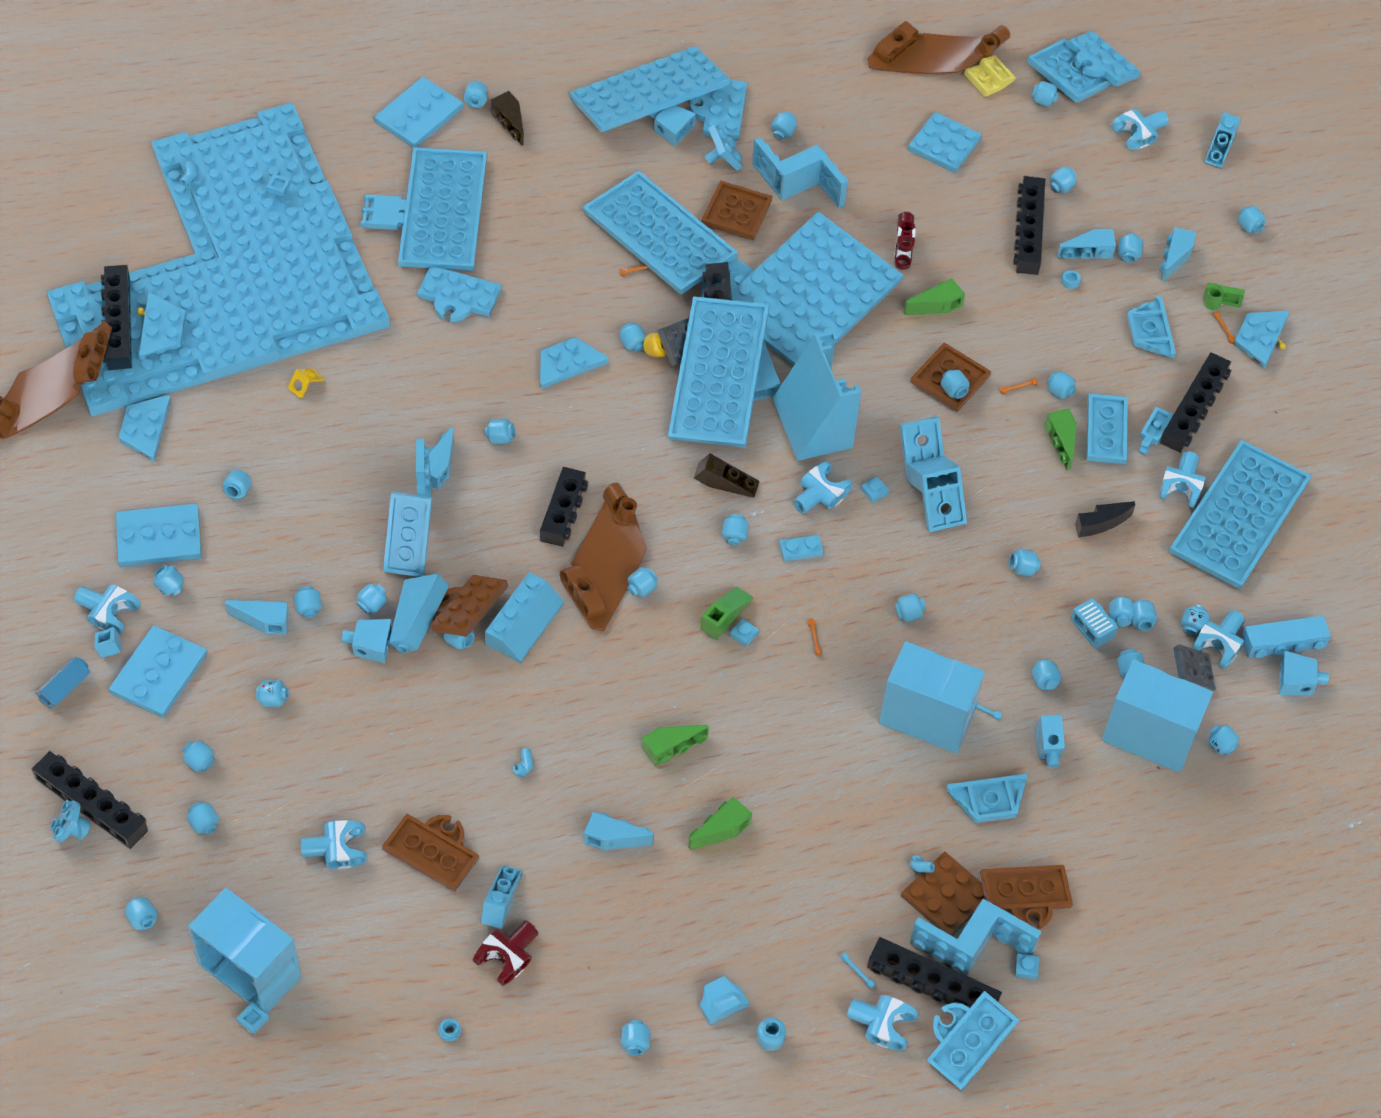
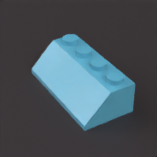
M529 572L486 629L485 645L521 663L562 607L564 600L546 580Z

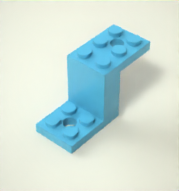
M761 137L754 139L752 165L781 201L819 184L838 208L845 206L848 185L847 177L841 174L837 165L834 162L832 163L827 153L818 145L780 161V158L771 151L768 143H765Z
M933 416L899 424L906 478L909 483L922 492L927 530L933 532L967 524L960 466L944 455L939 417ZM925 435L926 441L919 445L917 442L919 436ZM948 503V511L941 513V506Z
M983 899L958 939L918 917L914 923L910 943L917 950L925 951L932 955L936 961L944 962L951 966L953 970L967 976L992 935L999 942L1014 947L1020 954L1033 955L1041 931Z

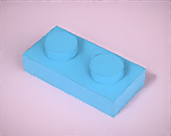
M819 535L785 539L779 542L783 561L823 556Z

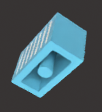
M1093 598L1073 609L1070 620L1095 649L1115 638L1118 629L1116 622L1104 612L1102 605Z

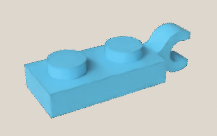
M1155 407L1140 433L1139 438L1143 439L1139 449L1140 453L1146 455L1151 444L1158 445L1163 431L1173 416L1172 413Z

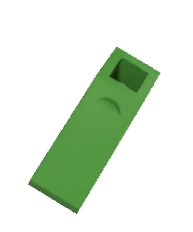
M951 278L931 289H926L915 297H910L905 302L904 314L949 313L963 306L965 293Z
M1070 408L1048 413L1046 422H1044L1045 431L1050 434L1052 445L1057 449L1060 462L1065 465L1067 471L1070 470L1073 460L1077 426Z
M738 587L734 588L716 600L701 616L700 629L717 640L753 600V597Z
M709 726L660 727L642 737L641 747L654 766L660 763L664 764L673 756L685 753L691 746L706 741L709 735Z
M734 797L728 802L724 801L718 808L717 813L709 815L705 819L700 829L696 828L691 832L688 848L693 850L737 837L751 823L752 812Z

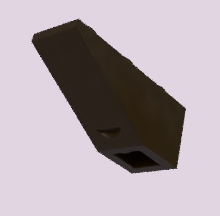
M507 91L491 99L490 112L494 118L500 121L502 127L511 133L512 138L523 146L524 131L520 104L514 95Z
M711 453L698 462L694 479L710 488L752 498L755 497L760 482Z

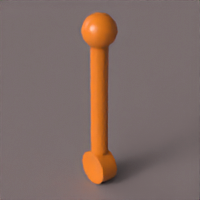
M643 265L631 269L622 268L620 269V275L626 276L627 273L647 269L649 267Z
M1215 312L1213 316L1219 321L1229 337L1228 342L1234 344L1236 337L1232 336L1221 319L1220 312Z
M1032 378L1031 381H1027L1010 387L1002 386L1000 388V393L1005 395L1008 391L1013 389L1024 387L1030 384L1036 385L1038 383V379Z
M811 618L808 620V626L812 630L816 648L814 653L819 656L822 654V649L819 648L815 630L816 620Z

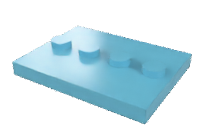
M1065 39L1029 56L1027 59L1028 64L1076 103L1113 85L1105 77H1091L1082 73L1085 66L1082 65L1080 68L1075 66L1074 61L1077 54L1067 46L1068 41Z
M423 76L375 115L374 122L411 147H418L463 109L464 105L462 101Z
M198 504L116 512L119 567L202 558Z
M153 625L109 687V693L164 718L207 656V649Z

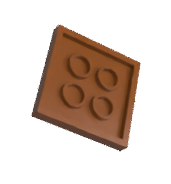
M720 180L701 222L707 227L754 241L772 202V196Z
M944 342L911 377L910 383L958 412L991 376V371ZM960 370L969 380V391L964 397L959 399L950 398L943 390L941 380L946 371Z
M944 851L934 861L935 868L933 873L922 872L901 892V897L935 927L952 936L972 917L981 901L985 899L982 883Z

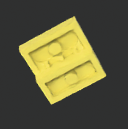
M995 55L981 59L979 65L967 68L964 72V75L984 97L1000 91L1016 79Z

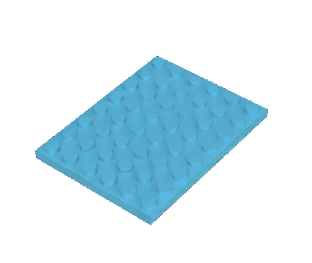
M818 211L741 282L731 294L732 301L770 305L764 339L765 344L794 366L814 335L835 330L838 341H840L904 280V275Z

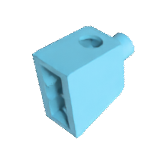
M674 105L650 114V117L655 119V132L670 144L676 146L695 126L696 113Z
M391 619L358 620L355 631L343 630L342 642L352 644L355 656L386 663L392 631Z
M1284 651L1280 661L1279 695H1311L1314 693L1317 684H1328L1329 673L1317 671L1318 661L1316 659Z
M1062 715L1040 716L1034 729L1039 759H1046L1048 768L1059 767V758L1065 749Z

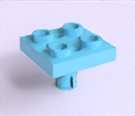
M715 125L709 127L708 129L716 148L705 154L708 163L712 165L722 157L737 171L742 169V156L735 148L737 144L734 139L728 137L722 128L719 129Z

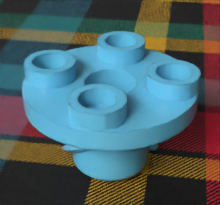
M66 800L62 805V812L59 817L55 818L50 825V830L53 831V840L59 843L63 842L69 835L83 839L88 834L91 826L89 820L79 816L80 804L76 801Z

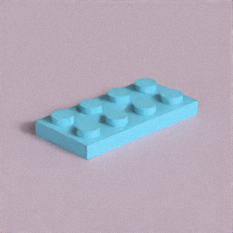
M1089 393L1086 461L1126 465L1128 397Z
M400 492L391 493L383 572L415 577L425 576L433 497Z

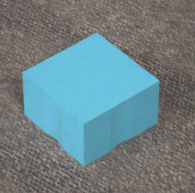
M905 641L887 680L879 724L958 753L975 714L978 693L982 686L985 671L960 661L943 657L933 651Z
M1133 659L1116 696L1102 741L1181 773L1213 691L1176 678L1162 670Z
M226 887L188 926L195 946L198 964L232 989L247 1003H254L266 1014L301 978L294 939Z

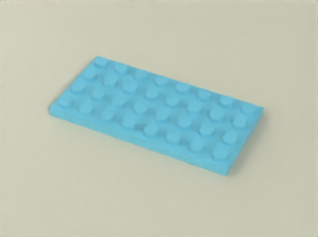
M695 46L678 53H673L665 58L657 59L654 62L643 64L635 69L627 70L616 76H610L605 80L594 82L583 88H577L575 91L569 92V97L602 133L730 85V78Z
M413 147L398 258L399 267L430 268V266L449 270L474 271L487 152Z
M637 171L583 206V212L681 295L703 281L702 272L706 271L705 264L729 263L738 257V252L640 171Z
M693 297L668 439L746 448L770 310L769 304Z
M1241 440L1171 545L1169 553L1241 590L1309 483L1312 475Z

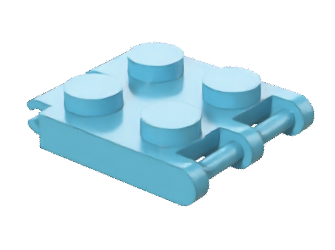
M364 196L365 207L362 209L363 220L360 222V227L398 230V227H403L406 200H401L399 196Z

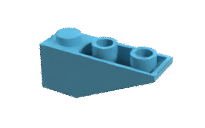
M1223 112L1204 163L1222 169L1239 128L1240 117Z
M1174 227L1173 234L1168 235L1166 245L1170 246L1165 248L1163 258L1166 259V262L1162 261L1160 272L1163 273L1161 281H1165L1190 258L1196 232Z
M1094 229L1060 244L1057 258H1113L1116 248L1113 229Z
M452 427L447 433L442 434L438 444L429 451L432 487L437 490L440 489L450 476L454 446V428Z
M225 600L227 614L265 634L287 635L289 621L288 603L281 601Z
M593 812L584 831V843L602 850L653 845L654 832H651L648 828L631 825L625 820L610 818L605 813Z
M501 866L483 904L482 924L503 928L523 870L510 866Z

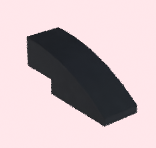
M1135 501L1096 505L1094 512L1078 513L1075 523L1078 538L1103 533L1125 522L1133 515L1136 505Z

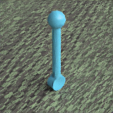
M979 704L976 706L977 709L993 715L995 720H1000L1002 717L1000 711L994 712Z
M843 952L840 955V958L866 982L868 988L875 986L874 980L869 979L849 959L846 953Z

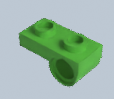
M1207 283L1203 297L1204 305L1210 310H1217L1221 304L1241 307L1245 290Z

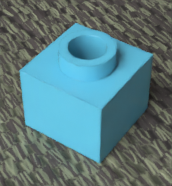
M115 627L95 633L94 647L101 658L113 656L121 652V637Z

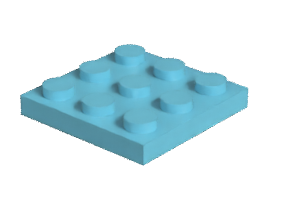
M934 112L908 145V151L956 173L980 142L982 134Z

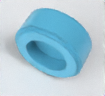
M1067 270L1062 275L1061 283L1068 289L1077 288L1080 284L1081 276L1074 270Z

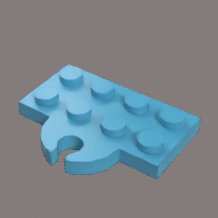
M1090 31L1069 39L1067 46L1077 54L1074 61L1077 68H1080L1082 65L1085 66L1082 73L1091 77H1105L1115 87L1140 77L1141 71L1126 60L1122 54L1113 49L1110 44L1100 38L1097 33Z
M730 80V85L690 99L689 111L696 113L695 118L704 122L703 136H711L708 128L715 125L719 129L722 128L728 137L739 140L747 82Z
M430 266L417 292V297L434 302L435 312L442 320L445 319L446 311H454L450 315V322H458L467 318L471 312L490 317L502 291V285Z
M424 438L416 439L417 495L431 497L432 482L429 446L425 447Z
M985 991L970 1008L958 1003L943 1006L942 1010L945 1013L953 1015V1022L951 1024L945 1025L941 1022L939 1016L935 1015L933 1029L936 1038L940 1041V1045L930 1055L927 1062L961 1091L1020 1022L1018 1018Z

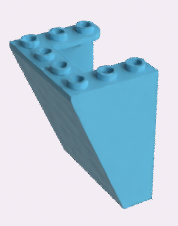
M835 330L813 336L773 397L774 405L797 461L853 448L861 390L858 384L854 385V388H848L846 386V379L836 381L833 376L835 343H838V336Z

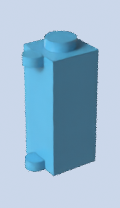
M74 657L70 659L35 693L39 697V701L49 709L55 707L91 672L88 669V664L81 658Z

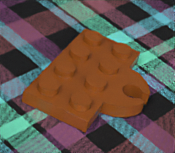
M472 575L463 587L448 588L435 613L437 617L430 624L432 631L467 637L509 587L507 580Z
M406 814L382 845V850L454 892L479 860L477 853L463 846L464 828L459 820L455 822V828L452 831L443 829L445 825L450 824V815H437L423 823L413 816Z
M1064 865L993 868L980 871L985 900L1031 926L1032 923L1028 915H1034L1038 920L1036 926L1038 930L1048 924L1052 917L1053 909H1066L1073 906Z

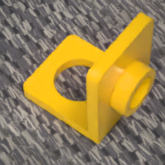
M313 368L296 369L288 389L297 397L303 398L310 382H322L325 378ZM297 380L302 382V389L300 391L295 388Z

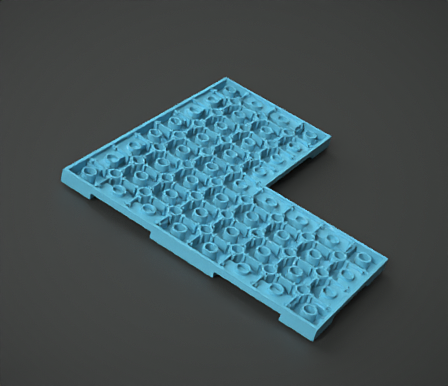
M293 102L259 111L256 118L189 136L187 132L151 141L154 155L195 254L129 273L132 369L108 370L107 363L102 362L98 379L94 382L82 383L81 390L92 417L390 327L387 311L377 289L375 290L353 242L352 233L328 180L326 181ZM191 160L196 164L197 177L187 186H184L180 182V179L186 174L183 163ZM273 174L291 178V185L284 197L266 191V186ZM81 281L46 291L66 348L83 338L86 332H91L101 324L102 320H105V316H102L101 305H105V301H102L101 290L104 289L101 281L88 285ZM148 293H152L185 310L186 317L182 344L180 348L167 350L159 355L153 353L145 356L146 359L139 360L145 316L138 315L137 309L143 308L146 311Z

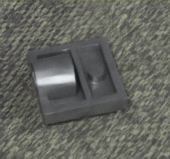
M689 318L657 330L671 366L682 361Z
M1181 644L1173 647L1179 679L1189 681L1211 691L1216 690L1209 654Z

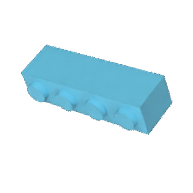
M1324 616L1245 626L1241 638L1245 640L1244 647L1248 658H1262L1266 655H1282L1284 651L1302 652L1308 649H1322L1327 647L1331 634Z

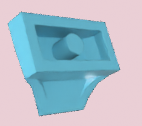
M723 976L704 985L703 999L699 1007L709 1025L749 1007L750 1002L739 985L732 983L726 976Z

